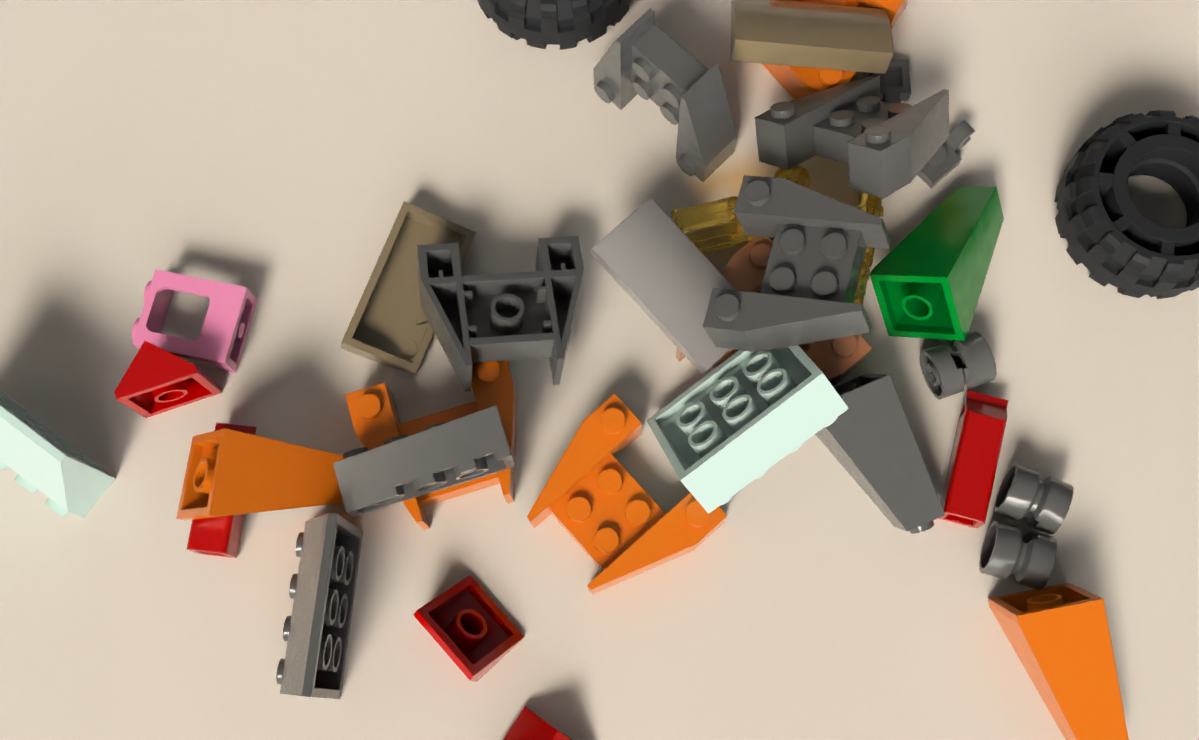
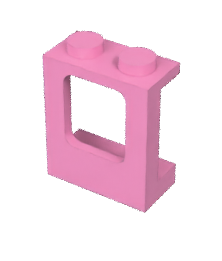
M155 269L152 281L147 283L144 290L145 304L141 317L137 318L133 325L132 344L140 349L144 341H147L178 357L212 363L221 370L236 373L258 299L247 287ZM174 291L204 296L210 299L201 334L197 339L190 340L161 334Z

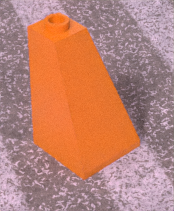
M226 428L193 436L176 519L185 521L343 503L333 466L334 462L343 459V455Z
M1069 582L1044 587L1042 590L1033 589L988 598L990 609L1065 740H1129L1104 599Z

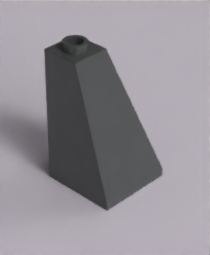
M864 374L835 386L834 389L849 409L838 416L834 423L822 428L815 435L894 527L910 531L911 534L920 533L934 526L933 520L945 516V513L891 376L887 374Z

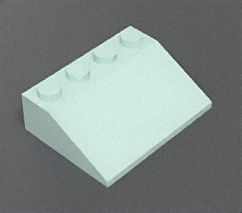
M798 345L760 352L737 351L649 418L647 423L680 481L709 514L720 505L730 501L734 494L750 482L762 477L770 467L786 455L798 450L806 440L822 428L834 423L838 416L849 408L823 372Z
M0 391V468L6 470L9 466L18 473L14 479L17 483L32 493L40 490L49 498L45 504L58 514L66 517L70 512L84 518L116 478Z

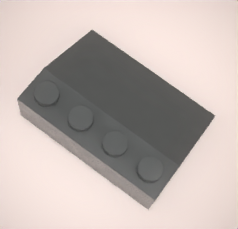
M326 513L306 521L304 532H300L297 537L296 556L300 557L298 574L294 573L292 575L289 588L290 598L294 599L292 615L286 617L283 627V640L288 641L285 659H280L276 674L277 684L281 685L280 694L340 699L363 531L337 513Z

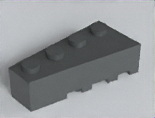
M496 405L450 422L430 426L424 431L410 436L401 435L384 441V445L368 450L367 447L350 450L343 454L342 460L333 463L346 513L353 517L516 467Z

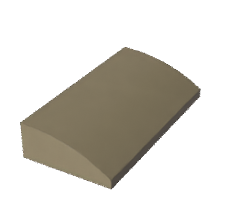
M785 0L731 1L730 61L886 74L894 54L891 26L885 9Z
M404 201L341 342V348L375 362L416 375L434 333L420 302L417 245L458 243L462 267L476 232Z

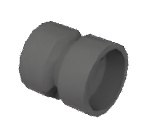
M976 331L968 334L965 341L952 340L951 347L942 343L920 352L919 358L922 374L930 391L939 400L963 392L965 385L974 388L993 381L997 375L992 351L985 338Z
M1015 462L1009 468L996 496L994 511L1015 521L1025 517L1030 527L1053 535L1060 528L1068 513L1073 497V486L1051 476L1041 480L1038 471Z
M995 520L989 527L983 542L979 570L983 574L1003 580L1013 575L1017 584L1042 590L1046 586L1055 564L1057 541L1054 537L1034 531H1029L1022 535L1019 527Z

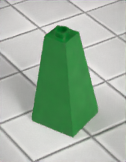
M958 187L872 269L869 275L888 336L955 341L966 340L1004 220L997 187Z

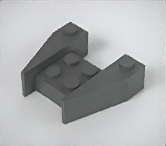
M650 8L612 44L593 68L594 90L604 102H612L620 110L637 94L645 100L651 99L660 107L662 115L671 124H678L675 157L678 166L687 175H695L704 182L734 153L737 133L721 70L716 64L708 70L654 23L655 11Z
M875 74L788 102L775 103L770 107V110L755 117L759 162L790 170L816 155L848 164L850 189L884 199L911 183L950 136L949 90L943 89L914 106L906 103L892 104L881 101L880 75Z
M744 175L734 213L746 236L774 238L760 293L713 288L703 328L715 346L760 352L870 333L872 326L862 304H854L853 302L866 247L890 249L891 242L884 220L784 178Z
M578 236L538 238L535 272L462 276L458 243L417 245L421 307L465 392L471 391L472 363L549 358L553 385H560L584 270Z

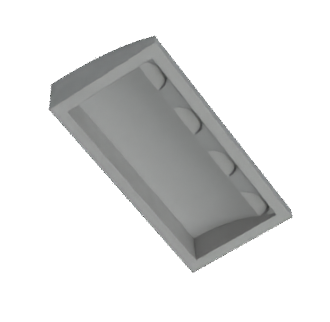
M651 198L648 199L592 248L590 254L702 374L730 350L728 348L716 347L703 328L713 288L736 289Z

